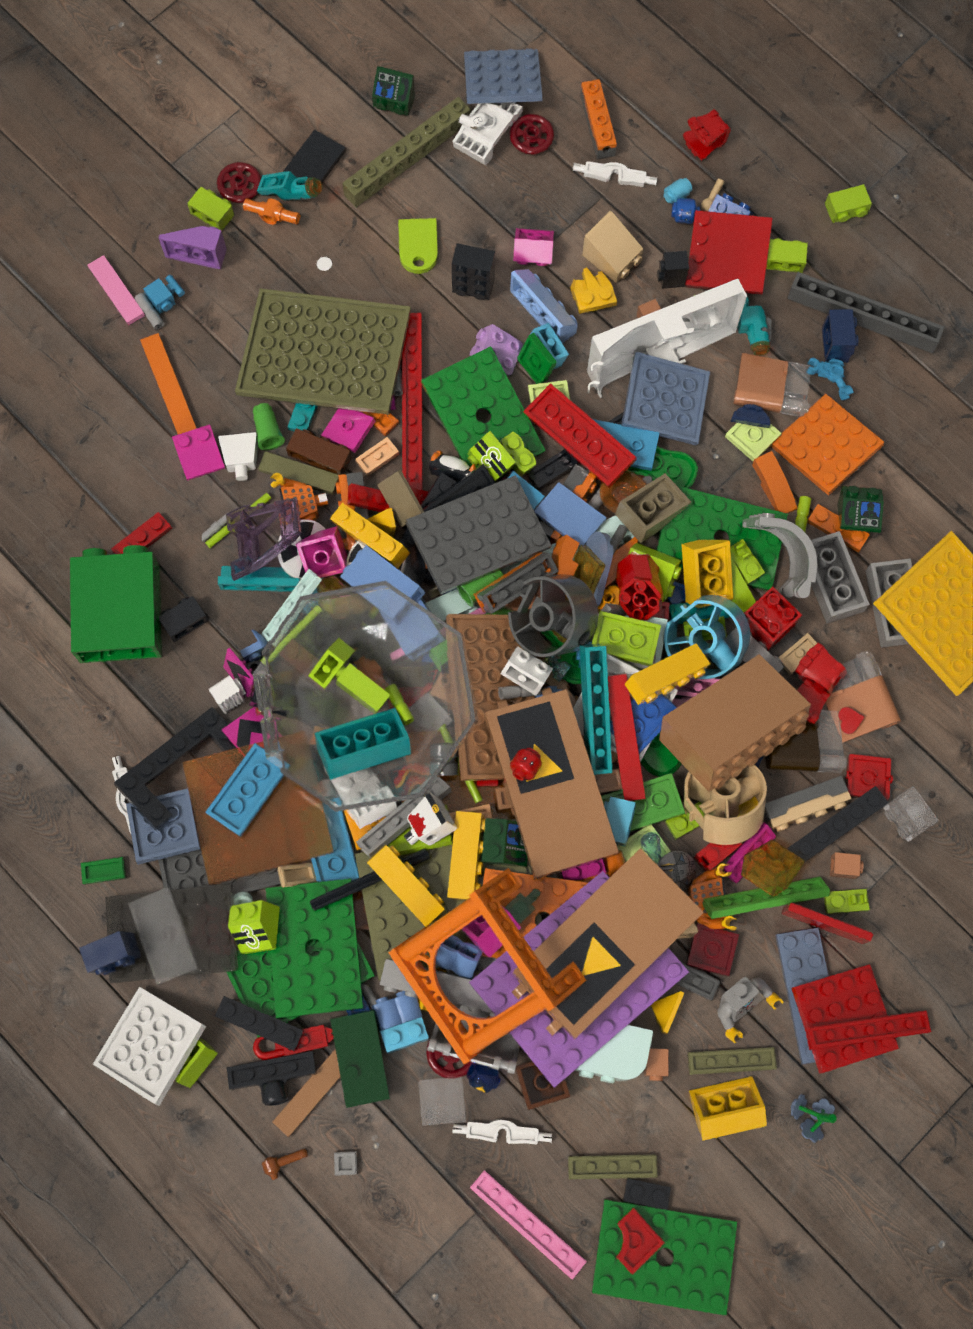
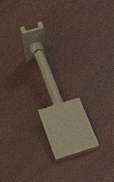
M401 470L377 485L389 507L392 508L400 527L406 525V519L424 513ZM435 585L428 591V594L432 599L439 595L440 592Z

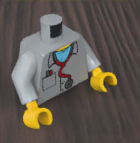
M745 976L721 997L717 1014L726 1029L725 1036L733 1043H736V1035L741 1039L743 1038V1033L733 1027L734 1024L763 999L766 998L767 1003L774 1010H776L775 1002L780 1001L783 1004V1000L772 991L763 979L756 977L749 980Z

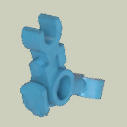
M815 358L809 359L807 364L813 367H809L806 373L810 375L817 373L820 377L828 378L833 383L836 382L841 400L844 401L850 398L849 395L854 392L852 387L846 385L843 380L844 364L842 361L833 358L828 363H820Z

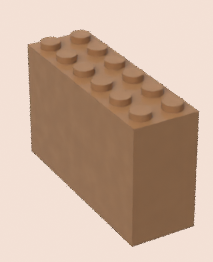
M759 654L663 716L660 741L710 792L715 788H721L731 777H737L747 766H753L762 756H768L778 745L787 743L794 734L802 733L806 728L811 704Z

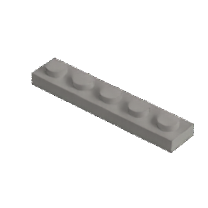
M436 775L356 841L357 845L371 858L385 844L391 843L411 826L407 816L429 792L442 800L452 792L450 786Z

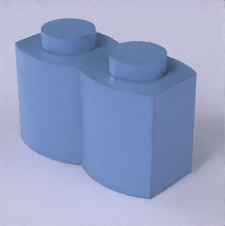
M452 935L440 946L435 964L444 969L452 970L463 978L472 979L483 952L477 946L463 942L458 937Z
M406 991L396 993V998L389 1000L387 996L376 1000V1004L372 1006V1009L374 1010L379 1031L423 1017L417 998L406 996Z

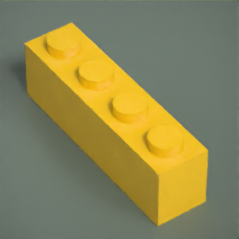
M344 503L338 507L330 518L338 528L362 545L370 547L397 569L410 554L404 545Z
M696 643L631 675L626 681L625 686L638 705L644 702L649 704L656 700L658 695L669 694L674 690L675 686L683 687L690 682L691 678L698 679L706 673L705 669L710 665V662Z
M456 811L455 825L457 829L454 831L447 897L456 900H467L472 892L481 887L478 879L479 875L483 873V862H480L483 852L484 840L482 839L485 830V816L482 813Z
M385 844L366 862L425 927L428 926L445 910L441 906L444 901L436 893L433 896L427 890L430 886L422 877L417 879L412 874L415 869L407 861L404 864L398 858L401 854L393 845L388 847Z

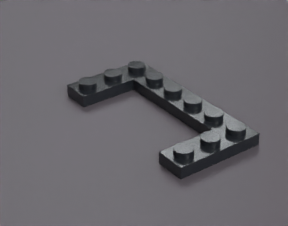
M211 707L114 782V786L156 831L172 818V814L147 788L149 783L209 737L236 766L242 762L244 757L222 731L229 724Z

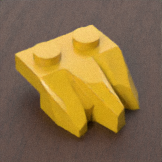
M586 267L582 272L583 280L573 279L570 289L573 299L576 301L579 314L617 305L613 286L602 271L593 276Z

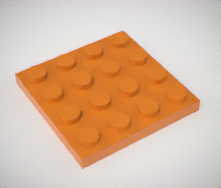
M825 394L783 431L770 447L829 496L884 446V441Z

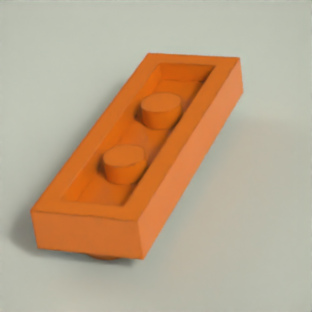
M817 504L807 523L827 535L840 531L845 545L858 553L870 535L865 531L840 529L839 516Z

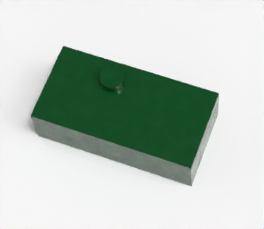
M371 1009L330 1018L346 1108L390 1099L374 1010Z

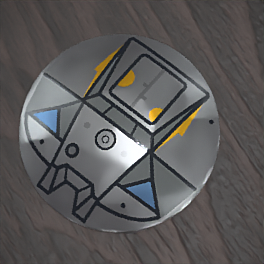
M672 851L657 860L656 864L682 891L691 886L692 881L696 877V864L689 854L683 851Z

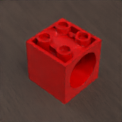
M771 587L744 613L748 620L752 637L757 642H762L767 647L768 652L797 625L802 616L774 587Z

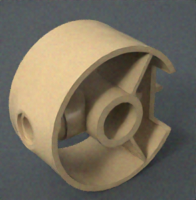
M755 765L747 766L737 777L728 779L721 788H715L708 792L688 772L684 788L685 814L689 811V821L696 820L703 829V840L719 845H733L746 841L757 833L764 820L767 793L765 778ZM755 796L759 804L749 813L737 817L739 805ZM690 798L703 803L699 807L704 812V817L690 801Z

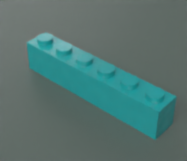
M602 644L579 645L584 745L594 775L612 773L606 646Z

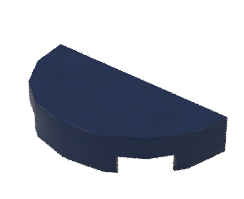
M746 404L738 408L733 413L730 421L770 428L769 416L762 410V407L754 404Z

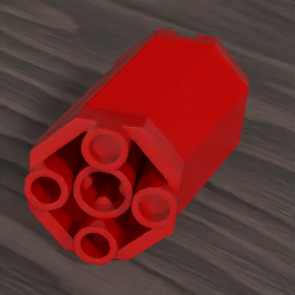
M631 552L618 563L616 580L620 592V606L630 618L637 620H648L662 608L663 590L658 576L659 567L649 554Z

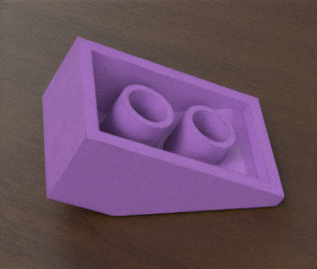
M200 226L159 235V241L165 258L221 270L227 249L222 231L218 228Z

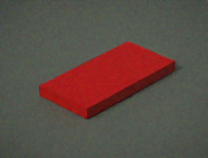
M794 903L784 906L781 913L860 944L870 942L873 937L872 932Z

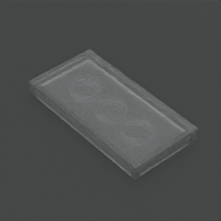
M170 887L128 903L157 985L198 969Z

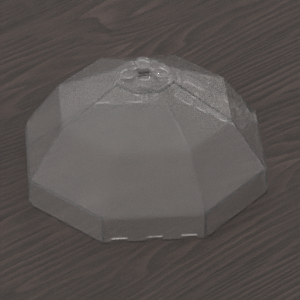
M387 581L300 596L295 607L278 627V631L262 650V655L265 657L253 672L258 711L264 714V718L260 720L266 759L279 767L282 774L303 787L335 812L425 797L478 722L464 636ZM340 638L355 650L351 656L354 661L351 664L384 690L387 686L396 684L415 720L411 724L404 726L410 738V755L330 780L317 750L315 732L373 715L372 712L336 685L337 678H334L324 689L308 676L327 649ZM349 660L344 666L347 667L350 664ZM389 698L377 713L395 708ZM286 710L287 718L273 717L272 711Z

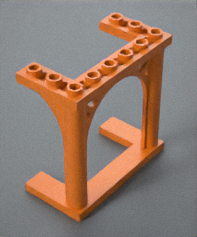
M509 868L469 895L470 898L432 925L424 927L388 952L463 1064L471 1061L488 1045L545 1009L549 1012L586 981L574 961L551 978L506 913L500 901L521 887ZM480 915L487 921L534 990V992L500 1014L493 1017L488 1016L487 1018L468 1015L454 1006L442 991L435 968L437 952L442 943ZM419 960L426 962L429 970H426ZM461 1020H465L468 1023L469 1031L466 1030Z

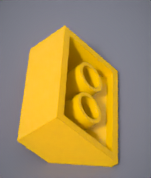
M696 540L682 544L686 602L691 605L695 600L705 595H716L732 600L733 585L730 541ZM701 603L697 604L695 607L702 608L705 606H709L711 604Z
M752 1076L689 1090L696 1124L702 1140L767 1126L765 1105Z

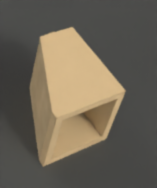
M611 211L584 237L582 256L615 283L621 278L625 279L630 273V269L633 266L637 267L643 259L642 246Z

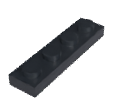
M226 996L223 997L215 1014V1017L293 1051L296 1050L304 1032L297 1027Z

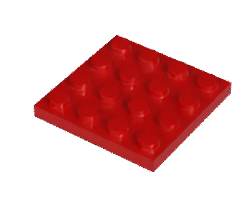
M870 964L791 988L804 1029L807 1027L888 1016ZM896 1038L815 1049L812 1050L820 1074L899 1049Z

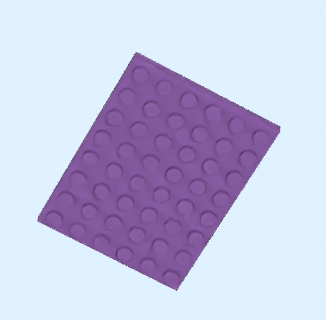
M604 871L524 936V939L533 951L609 879ZM667 948L575 1040L563 1027L552 1036L546 1030V1027L554 1019L545 1010L509 1033L555 1088L688 974L689 971L673 952ZM507 951L469 982L495 1016L529 995L527 991L518 1000L511 993L520 983L512 975L517 965Z

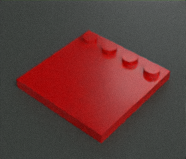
M695 211L686 287L710 290L739 279L745 293L763 295L772 218Z

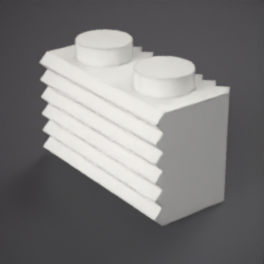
M230 675L209 688L211 695L224 714L231 712V709L241 705V702H245L243 695L246 693L237 678L233 680Z

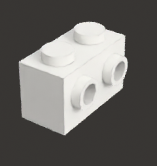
M517 646L500 674L536 696L553 668Z

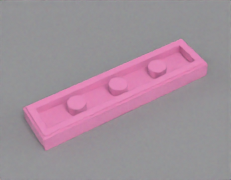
M104 255L88 264V268L128 326L145 316Z

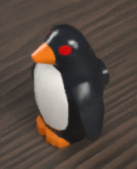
M440 450L434 452L429 465L431 475L438 477L442 472L456 482H459L476 469L475 464L470 467L461 458L444 455Z

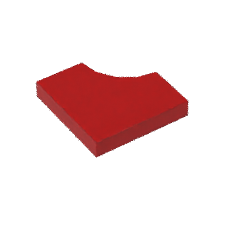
M634 1208L617 1223L622 1231L623 1243L620 1252L616 1256L632 1275L665 1243Z

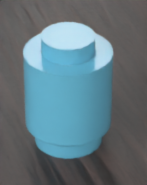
M686 178L678 179L664 189L665 200L673 204L678 198L689 196L692 191L690 181Z

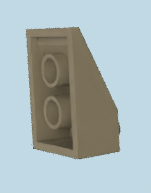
M665 473L621 500L615 515L635 538L642 543L660 531L688 507L691 501Z

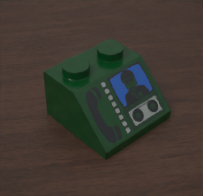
M377 66L372 93L373 107L379 110H388L398 115L409 116L415 99L414 75Z
M842 486L837 504L840 529L881 533L884 505L882 489Z
M486 818L482 862L484 864L527 867L528 857L517 821Z

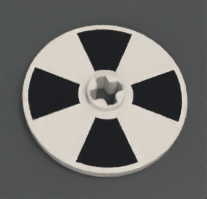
M313 520L295 521L289 524L279 537L277 544L278 560L284 571L293 578H300L301 580L305 574L296 543L318 531L325 530L318 522Z

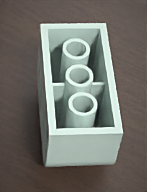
M627 1025L574 1071H578L579 1076L590 1079L594 1075L600 1076V1081L612 1084L615 1083V1080L627 1081L639 1076L647 1064L653 1031Z

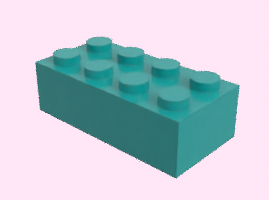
M396 708L315 732L317 750L330 780L411 754L410 738Z

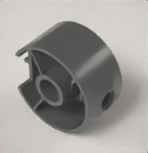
M559 574L533 577L523 582V584L529 585L525 593H520V596L523 597L517 611L508 612L512 635L521 648L532 655L548 657L576 652L580 650L579 645H587L597 628L598 608L592 591L582 580L572 575ZM540 585V598L536 596L532 608L528 609ZM554 630L567 640L557 649L547 643L539 631Z

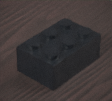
M457 243L451 263L452 292L460 296L468 295L479 300H490L495 280V251Z

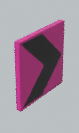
M228 648L223 668L233 680L235 678L238 679L246 693L245 695L250 697L255 681L254 676L251 674L252 668L248 670L245 667L246 661H240L235 653Z
M256 707L251 708L222 729L223 733L243 757L247 755L254 743L266 749L281 738Z

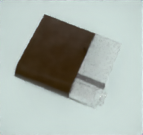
M821 710L819 719L815 724L806 721V728L802 733L794 734L787 743L778 745L772 753L765 757L767 769L842 773L843 769L847 766V760L843 752L841 726L838 717L839 711Z

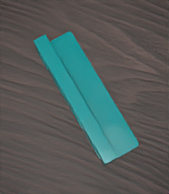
M222 566L221 576H218L220 590L292 592L300 581V578H293L288 575L282 567Z

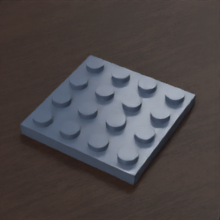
M538 49L473 50L464 52L467 104L542 101Z
M635 352L621 426L659 432L661 437L696 446L699 442L710 371Z

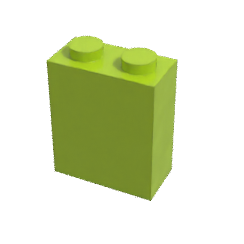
M635 543L630 548L629 554L631 552L649 554L659 567L658 576L663 590L662 602H664L668 597L671 598L674 593L675 586H673V583L681 573L682 568L679 567L681 560Z
M349 664L347 667L343 665L336 674V685L373 714L380 710L390 696L389 693L352 664Z

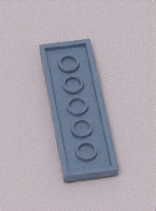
M819 928L775 935L801 1065L814 1063L815 1059L812 1050H809L806 1032L791 988L829 977Z

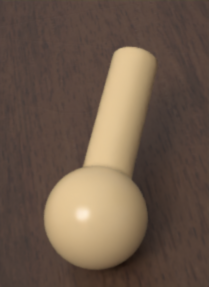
M717 179L709 197L702 201V211H709L716 195L719 194L724 184L723 180Z

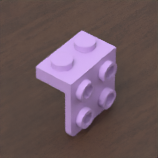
M493 324L480 329L476 335L477 341L475 346L470 351V356L491 346L507 376L512 375L517 357L522 348V342Z

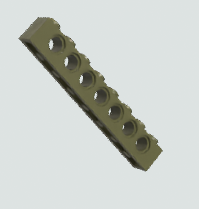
M459 97L454 99L342 183L344 196L355 207H358L457 133L462 126L459 123L461 115L469 116L471 109Z

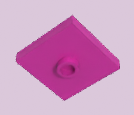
M338 408L321 436L329 439L331 443L336 445L342 444L350 451L356 453L374 425L375 419L356 410Z

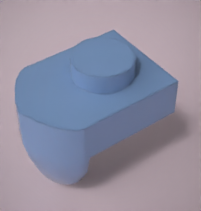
M254 629L252 632L257 642L240 650L246 663L257 661L261 658V655L270 649L267 640Z

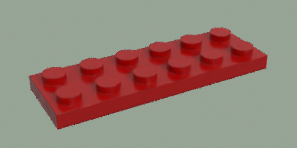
M551 383L523 411L530 420L608 488L637 460L635 455Z

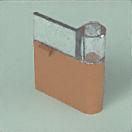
M742 353L733 404L740 406L754 404L762 407V410L803 417L804 414H808L810 402H807L810 374L806 372L811 366Z
M868 651L861 652L856 655L857 658L842 664L846 668L847 674L835 686L830 697L825 702L842 743L880 728H889L901 722L873 653H868ZM844 707H849L865 717L853 734H845L841 729L842 721L839 719L838 713Z

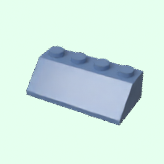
M529 269L511 272L510 292L540 326L549 323L561 343H564L576 334L577 320L573 315H569L565 311V307L560 301H556L551 290L541 284V280L536 274H533Z

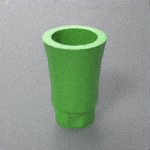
M261 403L253 408V419L257 432L258 448L261 450L279 448L284 444L285 439L279 429L272 407L268 403Z
M498 570L462 585L457 590L462 599L470 607H473L477 603L473 594L503 576L501 570Z

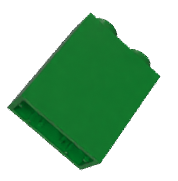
M131 545L123 548V554L107 555V551L104 549L89 548L82 551V557H70L71 653L80 663L162 658L161 622L158 619L161 616L160 565L153 552H148V548L145 546Z

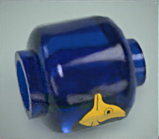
M473 1062L467 1071L466 1078L469 1085L483 1093L496 1089L500 1083L499 1070Z

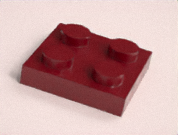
M697 923L698 933L693 936L686 965L728 977L739 934L722 929H710L701 923Z

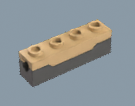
M841 775L765 803L764 817L771 830L777 829V832L789 828L788 824L793 822L799 825L808 821L810 816L815 815L818 818L826 815L829 809L835 808L836 811L847 806L846 803L851 800V796Z

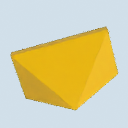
M392 508L386 509L367 519L382 531L394 537L396 525Z
M679 991L651 1004L661 1033H668L684 992Z

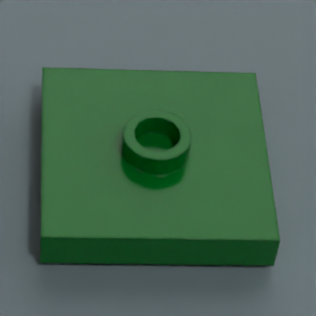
M535 333L528 335L517 357L519 363L536 384L546 383L557 363Z

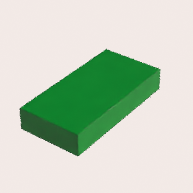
M124 857L81 863L82 884L87 885L126 879Z

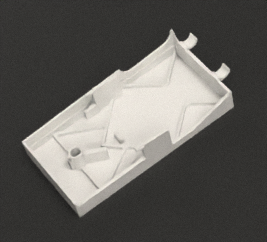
M739 279L593 336L587 373L592 381L588 385V394L590 393V388L595 387L599 397L602 398L601 390L605 385L631 373L635 352L683 364L686 360L679 361V359L735 333L747 298Z

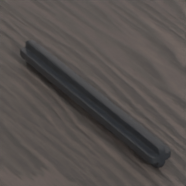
M424 848L400 860L403 864L407 861L413 867L428 860L430 855L428 850ZM373 871L310 900L311 907L316 911L380 882L382 879Z

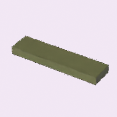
M266 451L258 467L260 472L269 475L280 473L283 478L311 485L313 489L331 495L334 494L336 482L339 481L338 474Z
M775 1047L687 1053L689 1075L777 1069Z
M657 1155L568 1156V1179L658 1178Z

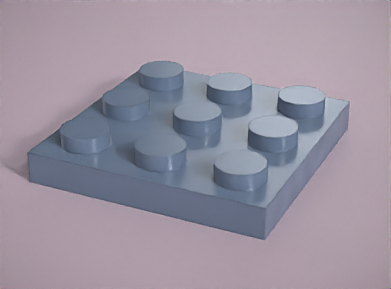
M188 788L156 796L172 814V818L156 831L131 803L126 804L135 859L138 865L201 849Z

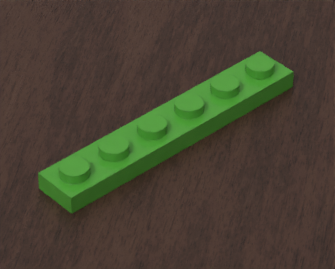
M821 877L706 898L703 899V907L710 918L714 919L829 896L830 889Z

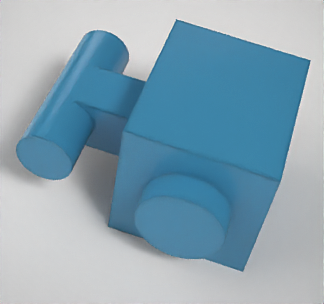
M172 275L166 277L165 280L169 283L166 286L158 278L143 288L146 297L159 314L169 311L175 305L173 293L176 292L179 297L185 294V291Z

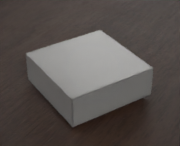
M357 1151L334 1153L335 1176L357 1174Z

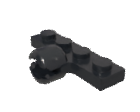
M313 1051L227 1067L229 1090L259 1086L262 1103L266 1106L280 1105L288 1101L287 1082L289 1080L317 1074Z

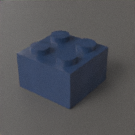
M853 309L829 310L822 326L825 362L828 363L831 359L835 358L843 363H847L851 355H854V349L858 346L859 338L857 334L855 335L857 318L853 316Z
M118 931L79 948L87 973H96V975H109L116 971V967L133 965L136 963L135 959L142 957L133 932Z

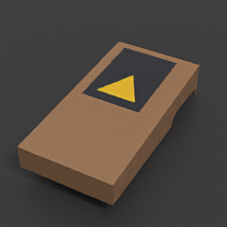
M550 687L540 689L543 696L509 706L506 699L496 702L498 709L485 712L484 720L503 772V785L512 814L515 815L534 880L613 857L619 853L567 689L552 693ZM532 748L540 754L542 766L532 780L524 779L520 781L513 776L510 762L520 749Z
M641 848L533 951L551 978L574 961L586 979L582 985L549 1012L545 1009L554 1019L546 1027V1030L552 1036L563 1027L575 1040L704 913ZM517 967L512 972V975L520 984L511 993L519 1000L527 991L531 994L534 990Z

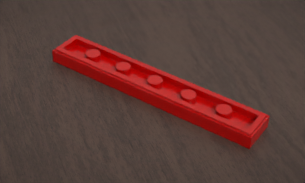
M627 673L608 676V693L624 800L634 801L646 799L630 692L625 686L628 678Z
M926 1010L807 1027L805 1031L809 1050L930 1033L931 1028Z

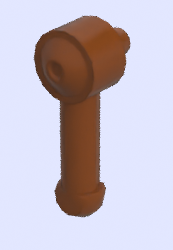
M302 1149L280 1158H266L261 1163L264 1173L269 1175L272 1180L278 1178L280 1167L308 1157V1151Z

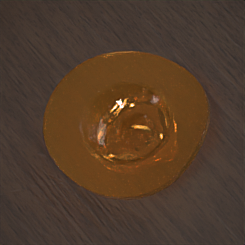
M626 470L610 488L601 482V501L606 508L616 513L621 500L641 489L646 484L638 475Z

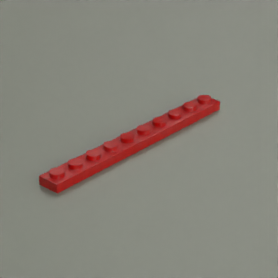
M411 313L402 352V473L410 487L422 490V314Z

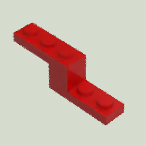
M353 483L348 486L347 505L377 512L390 508L380 490ZM410 487L421 505L428 491Z

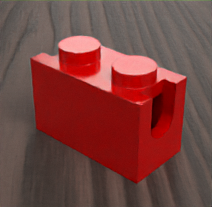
M709 843L695 855L694 859L705 872L711 871L735 852L742 843L733 845ZM702 856H703L704 859L709 863V865H707V864L704 862V860L702 859Z

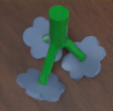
M800 1094L798 1099H795L791 1104V1115L794 1116V1119H798L799 1116L806 1112L810 1114L812 1119L818 1120L814 1123L813 1120L808 1118L800 1124L803 1137L816 1143L824 1137V1134L820 1131V1125L825 1122H836L837 1117L833 1113L835 1106L830 1104L826 1098H822L819 1102H813V1109L811 1110L805 1107L807 1104L805 1095Z

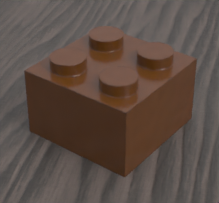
M532 1061L516 1066L515 1071L527 1111L570 1097L565 1079L554 1088Z

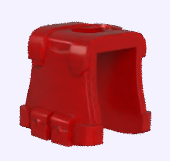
M714 109L705 115L689 118L687 122L691 130L683 133V138L689 150L691 149L694 156H697L702 161L712 151L726 143L731 128L722 120L717 110Z
M819 642L808 650L795 670L800 680L804 682L808 678L813 683L816 682L830 694L839 681L847 674L846 668L835 660Z
M807 678L797 691L811 704L807 721L815 724L819 719L825 702L831 694L816 682L813 683L812 680Z

